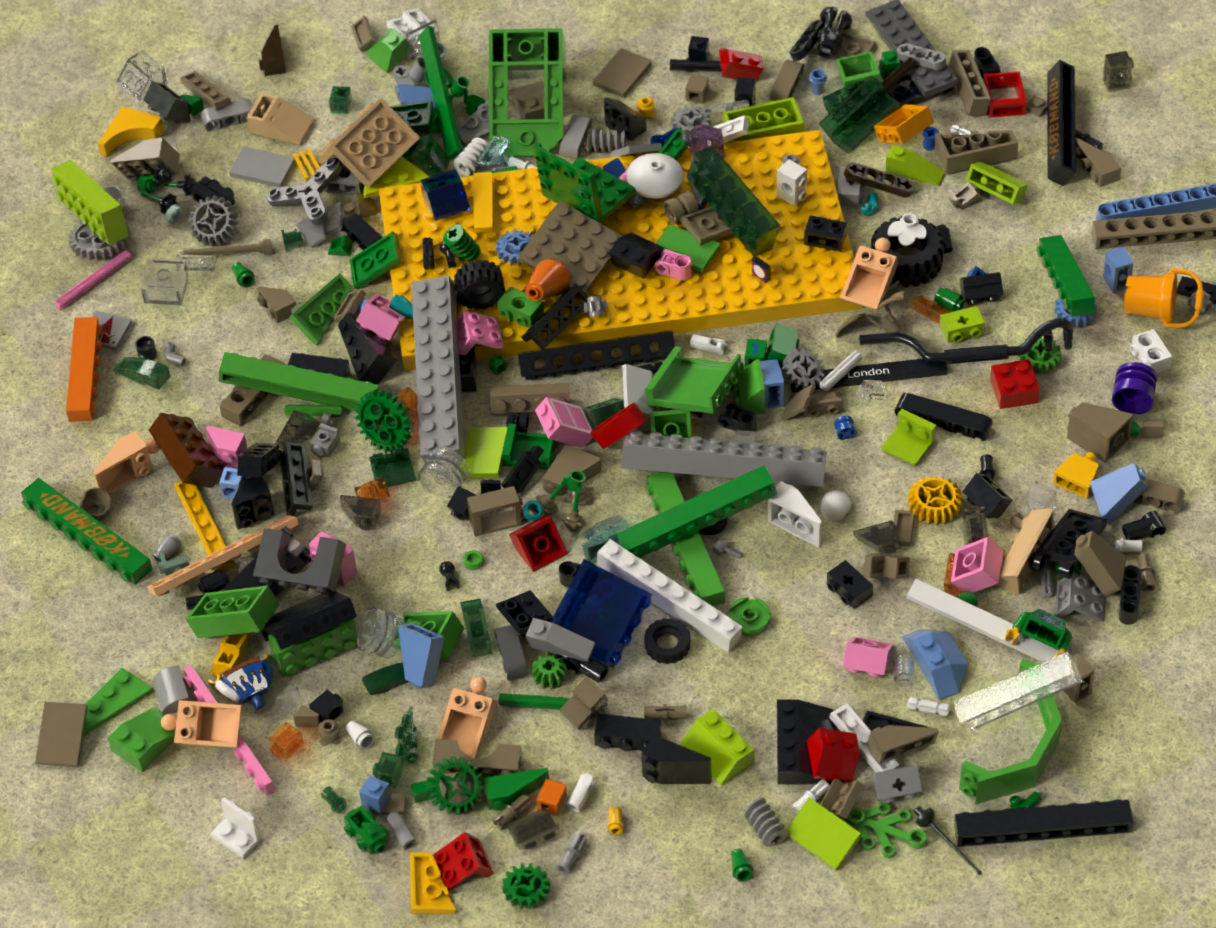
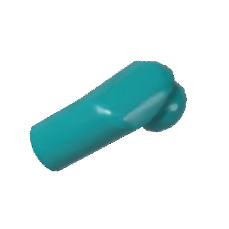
M870 193L868 195L869 204L865 203V207L861 206V211L866 216L872 215L879 209L876 193Z

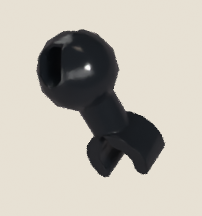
M442 241L439 249L446 256L448 268L456 267L454 254Z
M450 561L441 563L439 572L446 578V591H449L450 582L459 589V581L453 576L455 572L454 564Z

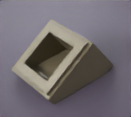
M303 705L293 715L295 727L318 728L321 723L319 714Z

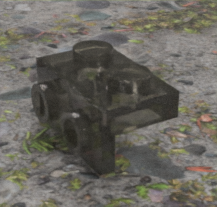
M547 806L507 826L517 848L521 849L524 847L525 850L536 846V841L541 838L547 841L555 837V832L560 829L559 825L555 824Z

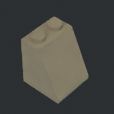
M1082 402L1077 407L1072 408L1068 414L1067 439L1087 452H1092L1104 463L1130 439L1133 419L1131 413Z

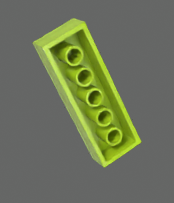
M72 160L51 168L53 173L51 179L57 188L56 196L58 200L63 202L68 210L71 209L84 225L87 224L90 230L98 235L100 240H104L108 245H111L129 236L121 205Z

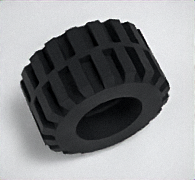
M488 260L471 261L467 265H462L461 269H458L456 271L457 274L454 275L457 299L461 302L462 306H467L468 309L474 308V310L493 307L495 303L498 304V300L505 293L502 271L494 262L489 263Z

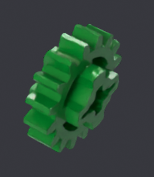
M521 863V868L519 869L513 866V872L507 871L506 878L502 880V891L505 894V900H511V906L519 904L520 909L524 905H527L529 909H531L532 904L540 906L539 900L546 901V894L550 893V881L547 878L546 871L541 872L540 866L534 869L532 863L528 867Z

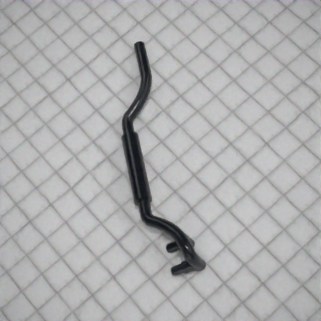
M1055 318L1036 328L1020 346L1008 347L1007 344L957 348L946 349L940 353H931L915 338L898 332L860 335L859 341L860 345L887 342L903 343L913 348L927 362L955 364L1009 359V356L1024 355L1032 349L1042 336L1044 337L1045 350L1048 352L1052 351L1054 339L1052 330L1056 328L1063 329L1064 348L1070 350L1072 348L1073 327L1068 320Z

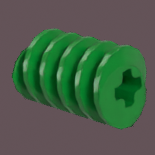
M460 224L453 225L445 232L443 236L444 243L460 261H473L479 257L480 246Z

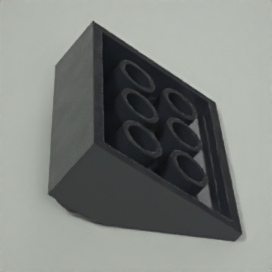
M777 699V785H816L823 780L813 778L807 740L819 728L840 731L829 718L830 713L835 711L834 709L798 699ZM825 780L829 785H831L832 781Z

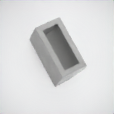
M179 665L167 667L155 675L153 685L161 713L178 712L179 700L188 701Z

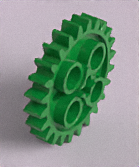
M375 389L360 398L361 401L357 403L358 408L355 409V412L359 415L355 419L360 421L357 426L363 429L360 431V434L365 433V440L370 439L371 446L376 443L378 450L383 447L384 452L389 449L391 452L396 449L399 450L412 438L410 433L414 430L410 426L414 422L409 420L412 414H407L406 411L409 408L402 406L404 401L401 400L399 402L397 400L398 395L392 397L391 391L385 393L384 389L380 391Z

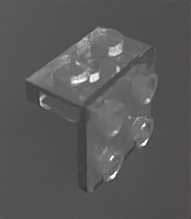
M436 20L407 33L408 55L406 57L410 61L419 58L423 54L419 34L427 26L434 28L436 40L440 43L439 23Z

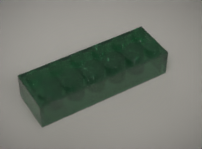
M712 145L694 153L687 175L690 184L694 185L701 197L710 204L712 210L721 217L723 223L732 230L734 236L743 243L745 249L754 258L771 250L780 224Z

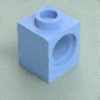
M224 467L219 482L222 498L233 499L241 482L246 480L245 476H237V469Z

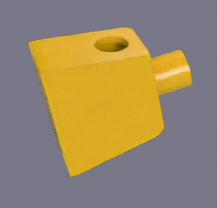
M1087 452L1084 457L1076 453L1072 454L1055 470L1053 484L1088 499L1092 490L1090 482L1096 480L1098 476L1099 464L1096 463V455L1092 452Z

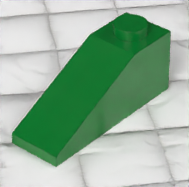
M548 767L484 778L489 810L502 811L506 808L507 804L511 805L523 794L528 796L541 788L545 780H549Z

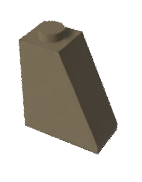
M565 444L543 477V489L547 493L552 494L563 481L564 475L569 476L570 472L574 470L584 473L585 481L601 471V458ZM567 484L564 485L557 495L563 496L569 490Z
M1094 531L1079 536L1076 540L1074 554L1102 594L1108 596L1121 590L1127 557Z

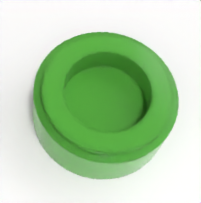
M472 550L463 556V564L469 570H477L484 563L483 555L479 551Z

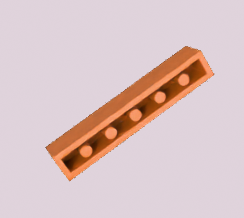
M98 317L74 318L66 405L69 422L93 421V414L97 413V405L94 401L95 398H98L96 382H99V371H97V367L101 365L100 355L98 354L99 351H102V342L99 338L103 336V325L99 324Z

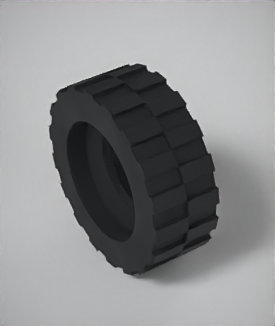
M662 618L661 620H656L653 624L651 623L644 635L647 655L658 663L669 664L681 661L684 656H687L688 650L690 651L689 629L681 621L674 620L673 618ZM663 634H672L677 638L678 643L673 648L665 649L659 647L657 640Z

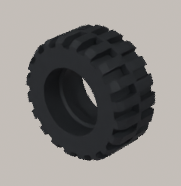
M902 216L897 219L896 217L891 218L889 222L885 221L874 231L871 239V249L876 250L875 242L879 238L889 240L890 249L886 253L896 256L898 260V266L892 283L899 280L903 287H909V285L917 287L920 286L921 282L923 284L928 283L930 278L934 279L937 276V272L939 273L942 268L944 239L941 232L931 222L927 223V220L923 218L921 220L918 219L919 224L926 228V237L924 239L916 238L915 242L907 247L916 248L921 252L910 256L901 255L893 250L905 246L900 244L898 236H888V228L893 222L900 221Z

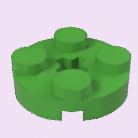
M744 597L736 600L731 605L729 618L742 626V635L750 637L763 632L770 623V609L761 599L749 600V597ZM746 614L754 615L751 619L746 618Z

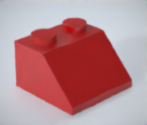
M732 49L719 50L722 77L736 80L738 77L756 78V82L758 81L764 69L762 55Z
M542 516L509 534L516 551L533 572L568 554L552 517Z
M819 728L807 740L813 778L830 781L838 779L845 783L853 782L860 754L857 734Z

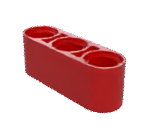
M632 403L596 426L590 434L600 447L605 449L638 428L647 418L636 403Z

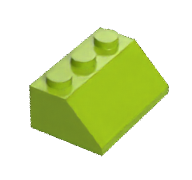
M714 709L698 718L680 743L683 747L711 758L712 777L720 786L754 763V749Z

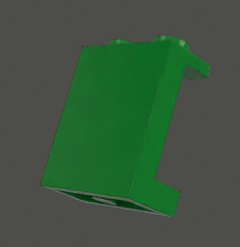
M508 423L502 451L503 466L514 467L526 450L530 451L533 446L539 445L544 450L538 459L540 461L539 469L548 470L551 463L556 459L554 448H558L559 441L548 439L546 434L517 432L516 424Z

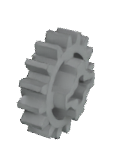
M691 104V107L684 105V109L678 107V112H673V117H671L672 129L677 130L678 128L686 132L690 130L694 133L700 132L699 125L704 128L701 130L709 129V126H711L710 113H707L706 108L701 110V105L697 106V108L694 107V104Z
M801 348L800 351L794 349L792 353L789 352L782 362L784 364L782 371L786 372L783 377L790 379L789 384L794 382L795 388H798L799 385L802 386V389L812 384L818 385L824 377L822 372L825 370V367L820 366L823 360H817L818 354L812 355L811 349L808 352H805L804 348Z

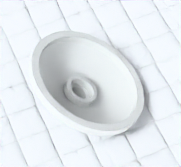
M658 153L646 154L636 158L627 169V182L635 187L636 193L640 196L652 199L664 198L672 195L681 187L683 170L680 164L670 156Z

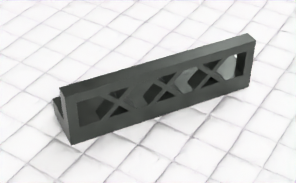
M575 283L547 309L521 338L525 342L532 339L541 350H544L584 309V303L588 302V296ZM576 294L584 301L581 305L574 304V296ZM563 307L570 308V317L562 315ZM551 319L558 320V329H551ZM540 331L547 332V340L544 343L537 336Z
M286 442L282 450L280 465L286 516H294L297 509L311 511L313 502L306 446L302 443Z

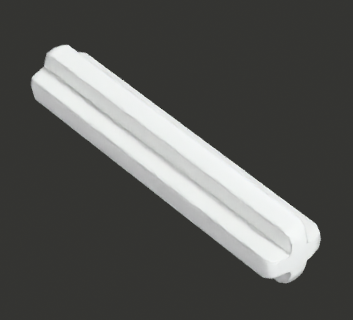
M855 350L820 382L819 387L824 391H828L863 359V354Z

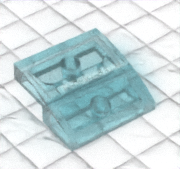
M621 515L607 518L587 529L583 533V538L588 543L609 540L608 532L627 529V521Z

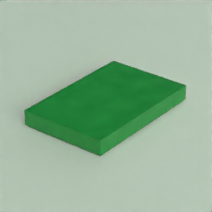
M394 231L350 259L353 287L355 289L364 287L402 262L398 236Z

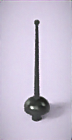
M918 806L914 810V813L918 816L915 823L919 827L930 825L978 875H981L982 872L934 824L935 812L933 809L928 808L924 811L921 806Z

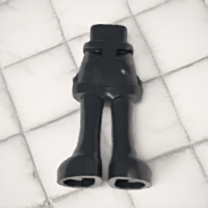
M834 6L826 7L821 11L820 19H823L825 25L817 35L818 55L830 59L835 54L836 49L842 45V31L852 26L851 15L847 11L842 10L838 15L835 30H831L838 13V8Z

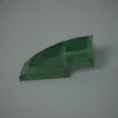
M124 357L113 369L114 372L142 386L148 384L158 390L170 378L167 366L140 357Z
M481 599L460 602L471 656L477 657L492 654Z

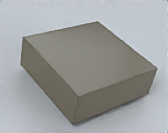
M1143 421L1142 438H1162L1164 422Z

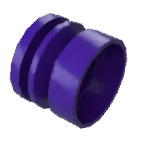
M1138 362L1121 365L1116 371L1111 401L1114 407L1119 411L1132 414L1148 412L1153 407L1157 383L1155 370L1148 365Z

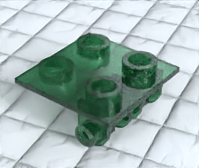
M402 447L401 449L394 450L395 452L390 450L389 454L384 451V455L379 453L372 454L373 456L369 457L377 489L416 481L408 448L404 449Z
M411 706L408 712L403 715L401 724L395 729V738L398 739L395 755L398 756L399 765L402 764L403 760H408V763H415L418 759L417 728L413 724V707Z

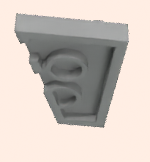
M489 99L484 104H481L474 114L467 117L457 127L460 141L464 147L474 138L482 139L489 135Z

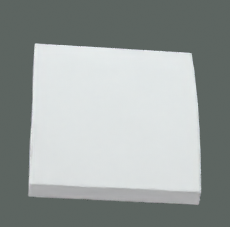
M419 8L403 11L401 18L387 21L388 29L393 28L398 31L410 45L419 41V34L427 26H432L434 32L437 31V27Z

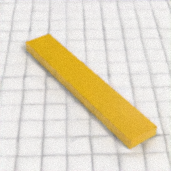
M182 481L175 483L174 488L207 555L226 547L197 486L185 484ZM227 560L223 562L222 567L215 569V571L235 567L234 561Z

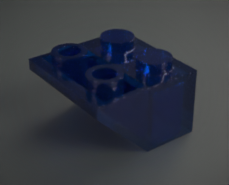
M456 169L420 180L422 197L435 221L470 210L463 182Z

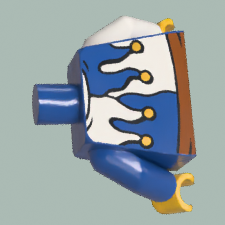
M264 653L265 658L263 659L255 656L242 664L222 672V680L220 675L216 674V681L208 680L211 688L218 690L233 701H239L240 704L251 701L255 710L264 707L266 703L262 695L268 692L273 677V668L268 660V654Z

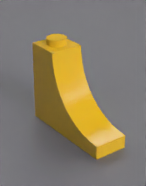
M122 106L98 142L100 155L107 157L115 148L130 141L158 138L159 135H163L165 129L162 118Z

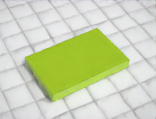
M508 427L469 428L465 446V459L462 460L459 473L461 478L500 477L503 463L502 451Z
M810 797L787 828L789 837L836 870L840 868L862 836L860 832Z

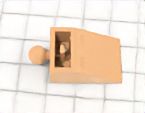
M879 238L875 242L876 250L862 245L859 246L840 299L877 311V307L881 304L898 266L897 257L886 253L890 249V242L886 238Z
M134 431L119 439L94 471L97 488H103L110 494L140 476H146L153 470L149 453L155 454L160 450L154 438L144 442Z
M480 676L473 678L470 682L472 693L456 688L452 689L437 738L457 740L460 750L471 758H476L494 718L498 704L494 699L480 695L487 688L486 680ZM480 702H482L483 707L481 709H479V706L477 705Z
M179 700L177 718L173 714H166L161 719V726L167 731H172L176 728L174 743L180 746L238 748L242 705ZM186 729L189 730V734H188L187 736H186Z

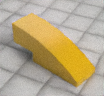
M253 632L241 635L233 634L223 638L220 643V651L212 662V676L216 677L215 675L219 674L222 678V672L241 663Z

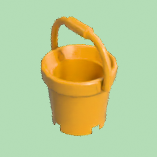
M1172 268L1169 273H1165L1162 276L1128 275L1126 286L1129 287H1127L1125 292V314L1157 318L1164 322L1163 326L1167 328H1186L1198 319L1200 311L1203 310L1205 291L1199 276L1192 271ZM1177 274L1191 276L1198 285L1195 314L1185 323H1172L1176 307Z

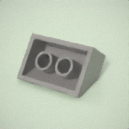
M624 364L622 365L624 408L632 403H636L647 418L636 430L641 432L650 431V412L661 411L660 407L647 405L645 388L654 375L652 371Z

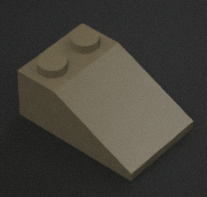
M543 81L508 90L521 119H544Z

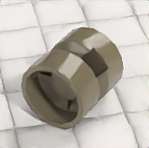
M689 191L663 203L665 214L672 224L680 222L682 216L699 211L697 201Z

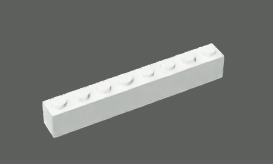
M611 539L597 552V567L612 574L615 579L729 653L740 641L742 626Z

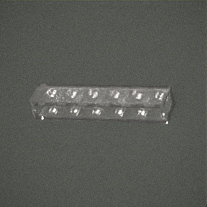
M1069 652L1060 653L1056 657L1040 662L1030 669L1022 670L1018 674L1002 679L989 687H984L978 692L963 696L960 700L954 702L959 724L967 731H972L1083 682L1077 660Z

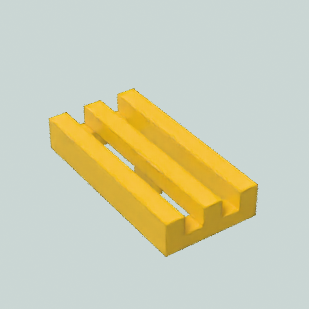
M310 148L306 149L305 153L300 151L299 155L296 153L292 154L306 182L315 173L306 156L309 157L316 171L320 168ZM302 158V160L304 161L307 169L311 174L310 177L308 176L299 159Z

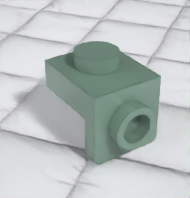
M159 554L161 562H158L160 573H165L166 577L189 565L186 555L166 561L164 554Z

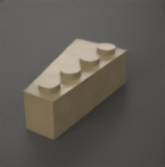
M1012 130L988 131L987 134L974 131L966 135H959V132H951V135L935 133L934 149L945 173L950 174L968 170L971 164L979 161L990 165L1017 159L1018 141Z

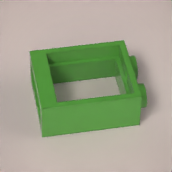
M872 51L836 59L839 77L846 97L872 92L881 83L880 72ZM871 70V72L846 77V75Z

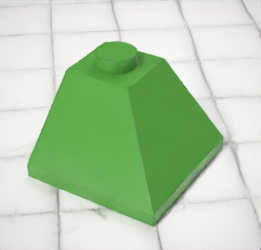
M390 28L365 54L386 73H389L413 48L398 31Z

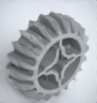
M206 196V202L199 200L201 205H194L196 210L190 211L193 217L188 218V221L192 223L189 225V229L193 230L191 234L194 237L196 236L197 241H202L204 245L209 243L210 246H214L215 242L217 245H221V240L228 242L227 237L230 236L232 238L234 236L231 232L237 231L234 225L239 224V221L236 219L238 213L234 212L236 208L231 206L229 200L225 201L223 197L218 199L217 196H213L211 200L210 197ZM214 208L224 209L226 213L217 214V212L214 211ZM202 228H210L213 234L203 233Z

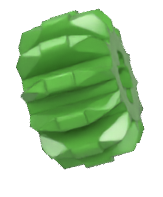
M547 653L544 658L539 656L538 661H533L531 673L536 685L541 684L543 689L549 685L552 690L553 684L560 687L561 681H565L567 666L564 664L563 658H558L556 654L549 657Z

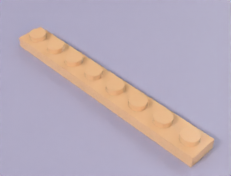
M288 515L264 528L280 531L286 526L293 531V527L299 525L296 517ZM264 528L147 586L150 594L162 597L168 594L170 589L182 587L188 583V580L200 578L206 574V571L222 567L223 562L236 560L245 551L251 552L259 548L258 545L261 544Z

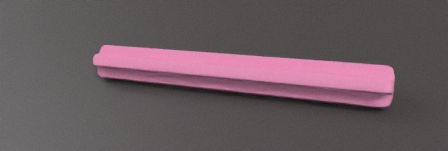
M127 250L121 252L56 299V306L59 309L68 306L131 260V254Z

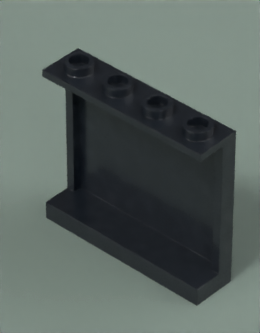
M328 591L327 594H319L274 614L265 624L261 634L264 641H269V635L275 637L280 650H283L356 618L357 614L350 597L337 591Z

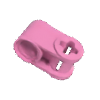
M666 249L662 251L659 261H656L654 264V269L661 275H667L679 280H687L692 276L691 258L687 255Z

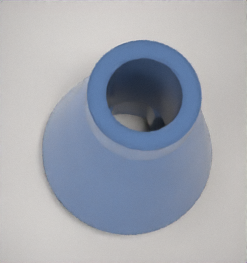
M815 69L809 75L813 94L821 95L827 75L822 69Z

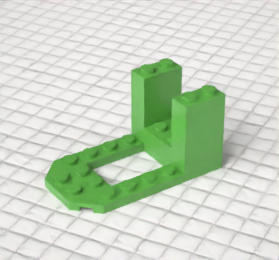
M562 28L489 29V139L507 157H535L533 146L536 143H541L542 148L550 152L563 139V79H566V42ZM512 70H544V119L508 120V80H512Z

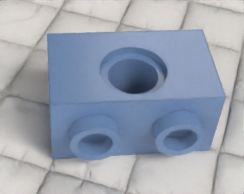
M1124 247L1107 251L1103 278L1112 293L1127 289L1129 286H1126L1128 275L1132 276L1133 261Z

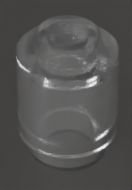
M899 655L893 662V681L896 685L907 687L913 684L915 680L914 662L908 655Z

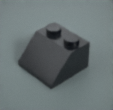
M630 233L617 239L609 251V256H611L613 265L645 279L660 257L664 247L634 233Z

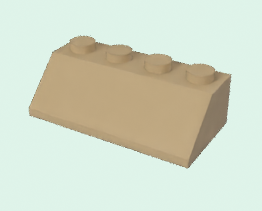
M1053 509L1031 510L1028 517L1025 516L1023 518L1020 532L1014 535L1011 549H1007L1004 554L999 583L996 586L1015 594H1020L1033 568L1029 567L1033 552L1039 548L1054 528Z

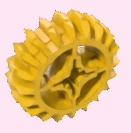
M926 475L925 480L919 478L918 483H913L912 488H910L908 497L909 509L913 511L915 517L919 516L920 521L926 519L927 525L930 521H934L935 525L938 521L944 524L946 519L952 521L953 516L957 517L962 509L963 497L961 495V488H958L957 483H952L951 478L944 480V476L937 478L934 475L933 478H929Z

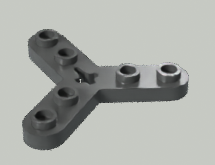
M329 158L305 184L273 188L268 192L266 198L272 206L303 203L312 224L319 225L328 217L320 194L342 171L343 165L338 158Z

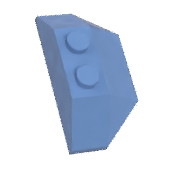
M919 629L903 635L904 642L937 698L942 700L958 694L968 668V663L949 632Z

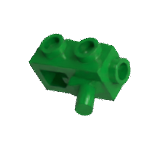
M361 805L344 816V830L350 838L354 836L358 840L356 843L362 852L367 850L371 855L374 852L381 853L385 850L388 844V831L383 825H378L371 811H366Z

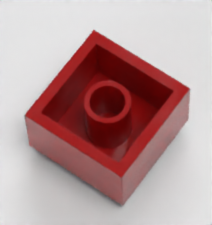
M1030 359L991 365L990 381L999 409L1038 403L1040 388Z

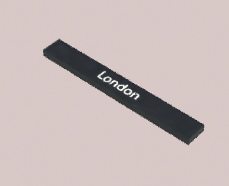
M923 358L855 366L832 388L947 375V366L945 362L931 363ZM834 369L824 370L822 372L824 373V377L821 379V381ZM794 382L790 384L792 393L802 390V386L799 385L798 388H795ZM819 383L818 385H815V386H816L815 390H820V389H821V388L819 387V386H820V383Z

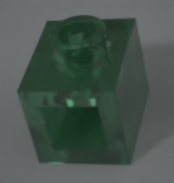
M382 752L379 762L374 764L372 774L375 778L389 783V788H397L404 770L403 756Z

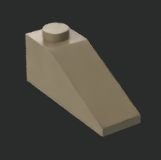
M888 725L883 728L877 727L870 732L867 745L878 763L881 764L934 744L939 731L937 728L894 725Z

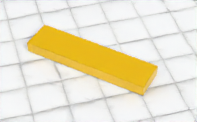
M492 172L473 173L474 233L493 232Z

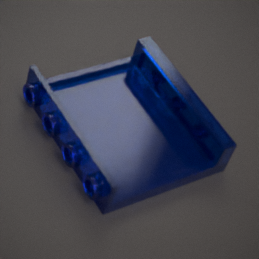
M583 559L551 623L595 642L596 645L591 657L614 668L622 658L621 653L625 646L629 645L632 639L631 634L639 626L644 610L650 606L652 594Z

